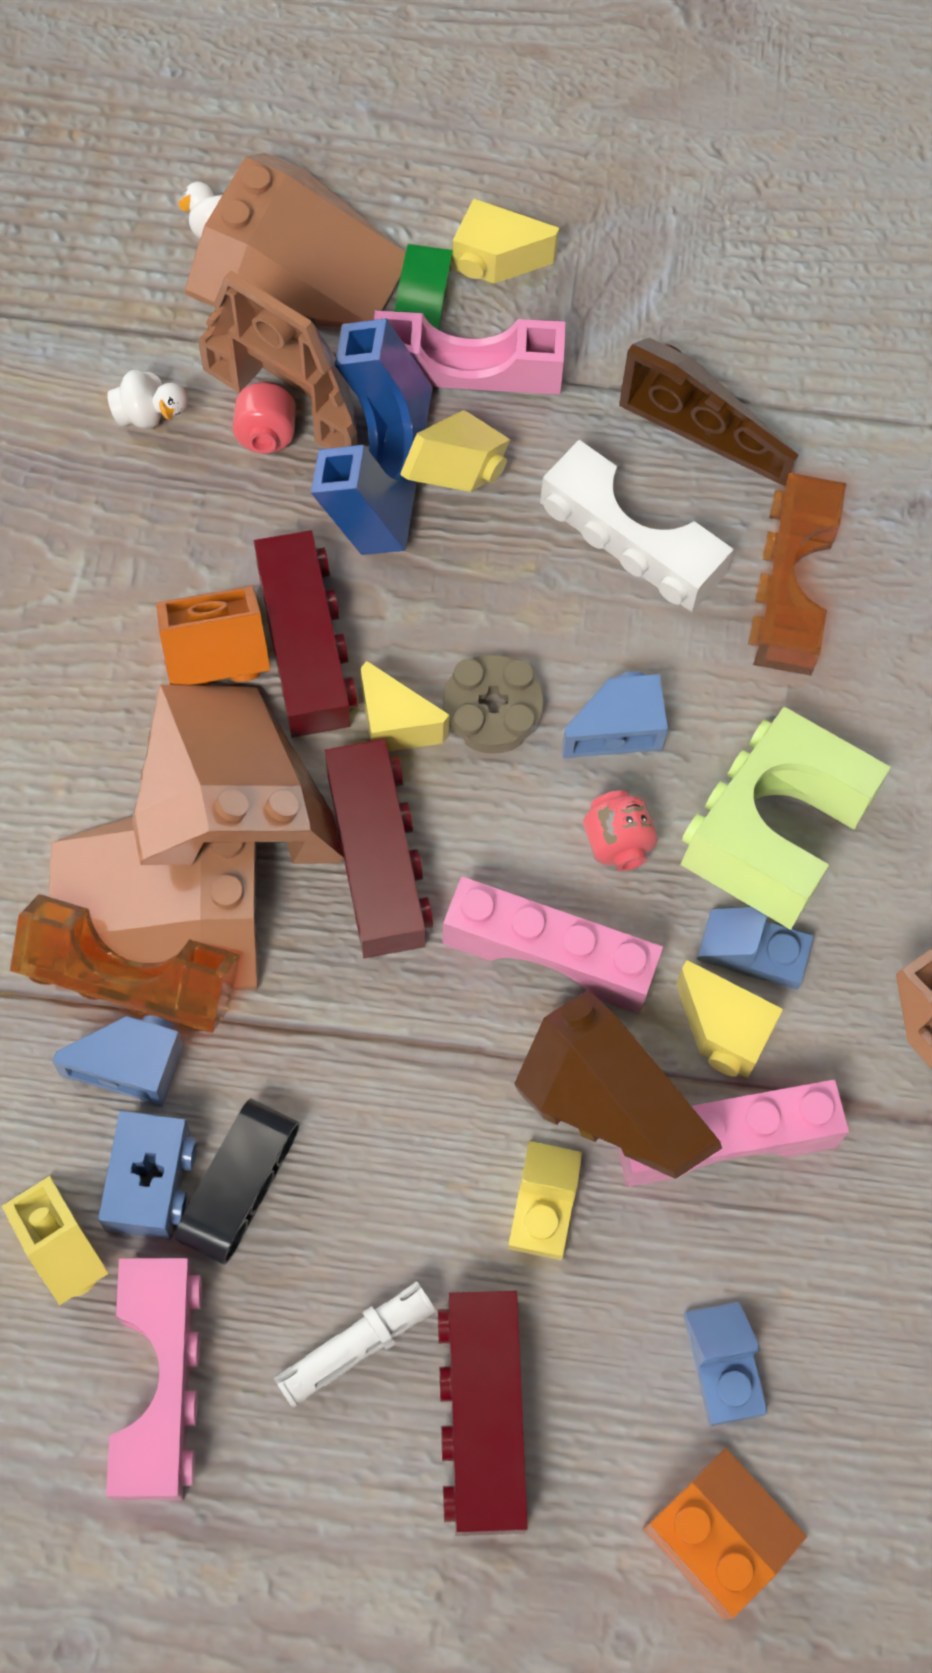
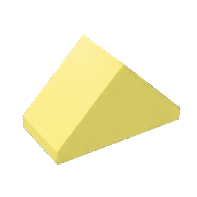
M368 661L364 663L361 667V686L370 741L385 739L388 752L443 744L449 736V714Z

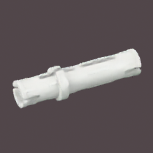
M415 1281L400 1292V1294L375 1310L372 1306L362 1312L364 1317L355 1322L351 1327L337 1334L306 1355L305 1358L273 1378L290 1406L295 1408L310 1395L337 1379L382 1347L387 1351L396 1345L394 1339L418 1322L434 1314L436 1310L419 1283Z

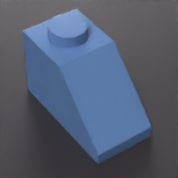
M632 671L623 673L616 678H609L565 727L562 743L563 758L662 750L668 726L660 674L645 675L642 672Z
M144 1015L143 1020L126 1016L56 1051L52 1062L62 1077L163 1106L184 1046L179 1032L173 1030L175 1026L171 1022L152 1015Z

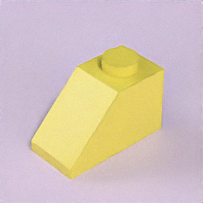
M473 198L453 239L452 269L461 272L469 278L482 279L495 284L551 265L557 257L559 227Z
M462 410L416 434L400 475L411 481L472 492L488 482L494 483L500 477L507 463V459L503 456L511 439L469 412Z
M686 960L677 980L676 988L699 1053L709 1058V1065L720 1073L731 1077H736L739 1074L748 1079L783 1009Z
M50 1176L2 1205L27 1257L59 1306L72 1297L85 1294L98 1280L109 1274Z

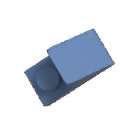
M753 907L711 909L697 960L798 990L802 983L814 936L766 922L767 916Z
M736 1302L685 1312V1323L709 1427L762 1417L768 1414L754 1358L760 1351L759 1343L740 1303Z

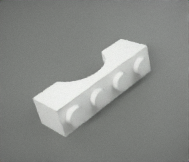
M578 440L543 477L540 503L551 517L561 522L566 521L581 532L583 538L591 546L597 549L603 548L616 557L630 574L637 577L642 576L656 586L666 600L676 605L681 604L690 612H693L727 574L734 549L695 521L676 529L658 530L642 526L631 520L621 510L614 496L613 488L617 466L581 440Z

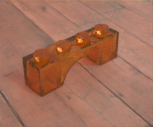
M788 473L783 491L774 490L769 518L777 520L775 532L767 531L762 553V560L770 561L768 574L760 573L755 594V602L763 603L761 617L753 616L747 645L756 646L753 665L812 676L821 651L827 610L813 602L802 591L795 577L794 566L809 554L832 548L840 526L846 483Z
M38 894L18 915L10 971L27 976L31 981L38 984H53L76 991L82 997L90 1000H105L128 1007L130 1011L139 1015H154L177 1022L187 1030L206 1031L213 1034L229 1010L240 954L189 939L176 955L165 961L156 963L132 961L120 956L103 942L95 930L88 908Z

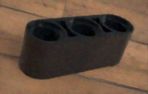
M252 1098L248 1099L237 1115L187 1206L176 1229L175 1240L226 1265L238 1248L297 1136L300 1122Z

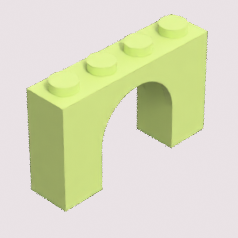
M784 706L772 723L765 719L761 722L749 743V746L754 748L753 751L748 753L742 750L727 775L732 779L729 785L722 781L717 784L705 805V808L710 811L708 815L703 817L697 813L682 837V841L689 846L680 865L791 930L813 896L829 864L770 829L760 817L754 800L770 795H784L797 798L854 830L876 796L891 767Z

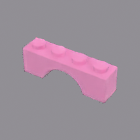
M375 310L374 320L387 318L432 387L560 395L564 365L566 322L517 319L508 330L499 335L482 339H467L451 336L439 331L427 321L423 313Z
M461 876L443 922L442 944L489 961L500 958H514L546 966L573 979L586 991L590 990L599 1000L639 1014L641 1013L663 946Z
M835 1079L693 1105L692 1108L720 1140L722 1149L686 1173L706 1165L744 1156L776 1154L786 1158L837 1148L847 1136L849 1130ZM618 1147L626 1187L674 1179L624 1156L622 1149Z
M188 1258L119 1259L116 1317L124 1326L141 1333L151 1341L159 1362V1382L155 1396L144 1414L130 1426L109 1435L106 1497L113 1501H183L184 1486L194 1485L195 1451L186 1450V1427L196 1426L197 1390H188L189 1367H198L200 1335L199 1332L190 1331L191 1309H201L202 1276L193 1275V1268Z

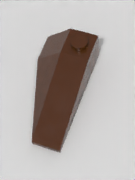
M650 337L633 343L627 352L619 401L620 407L780 485L788 486L799 454L692 357L683 354L672 345L662 344Z
M590 990L568 1001L565 1005L543 1018L514 1083L517 1091L543 1119L556 1125L562 1121L579 1129L582 1137L593 1142L600 1138L622 1149L624 1156L674 1179H677L722 1149L720 1140L619 1018Z

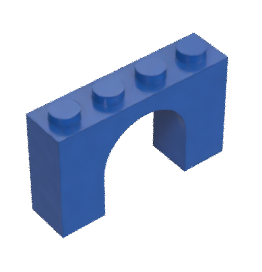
M387 318L342 324L335 367L354 391L362 405L368 427L369 450L365 445L320 449L318 451L311 494L361 555L405 551L417 481L407 480L400 473L416 434L426 429L432 385Z

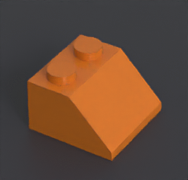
M253 585L156 602L159 634L170 685L210 686L211 681L231 678L234 682H246L258 678L261 675L260 672L271 671L261 613Z
M724 1448L643 1528L723 1620L734 1618L777 1575L808 1537L727 1448Z

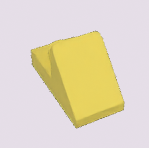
M529 1141L508 1244L509 1250L562 1261L572 1206L578 1186L582 1158L581 1151Z

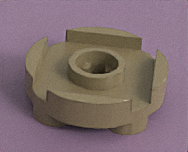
M494 654L464 659L458 662L452 676L446 683L443 695V711L449 714V729L452 733L454 730L459 737L465 740V745L473 750L492 754L512 751L522 745V740L529 737L532 731L534 733L541 722L544 703L542 687L534 676L533 668L524 660ZM488 695H498L507 704L500 705L497 713H490L488 706L479 704L481 699L487 698Z

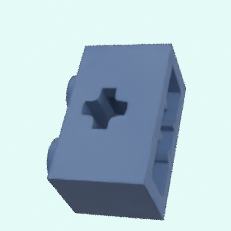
M119 1111L98 1221L105 1231L171 1240L174 1224H179L187 1207V1192L180 1191L184 1170H193L197 1152V1138L190 1137L191 1132L185 1119ZM151 1166H157L162 1177H154L150 1187H145L140 1175H149Z

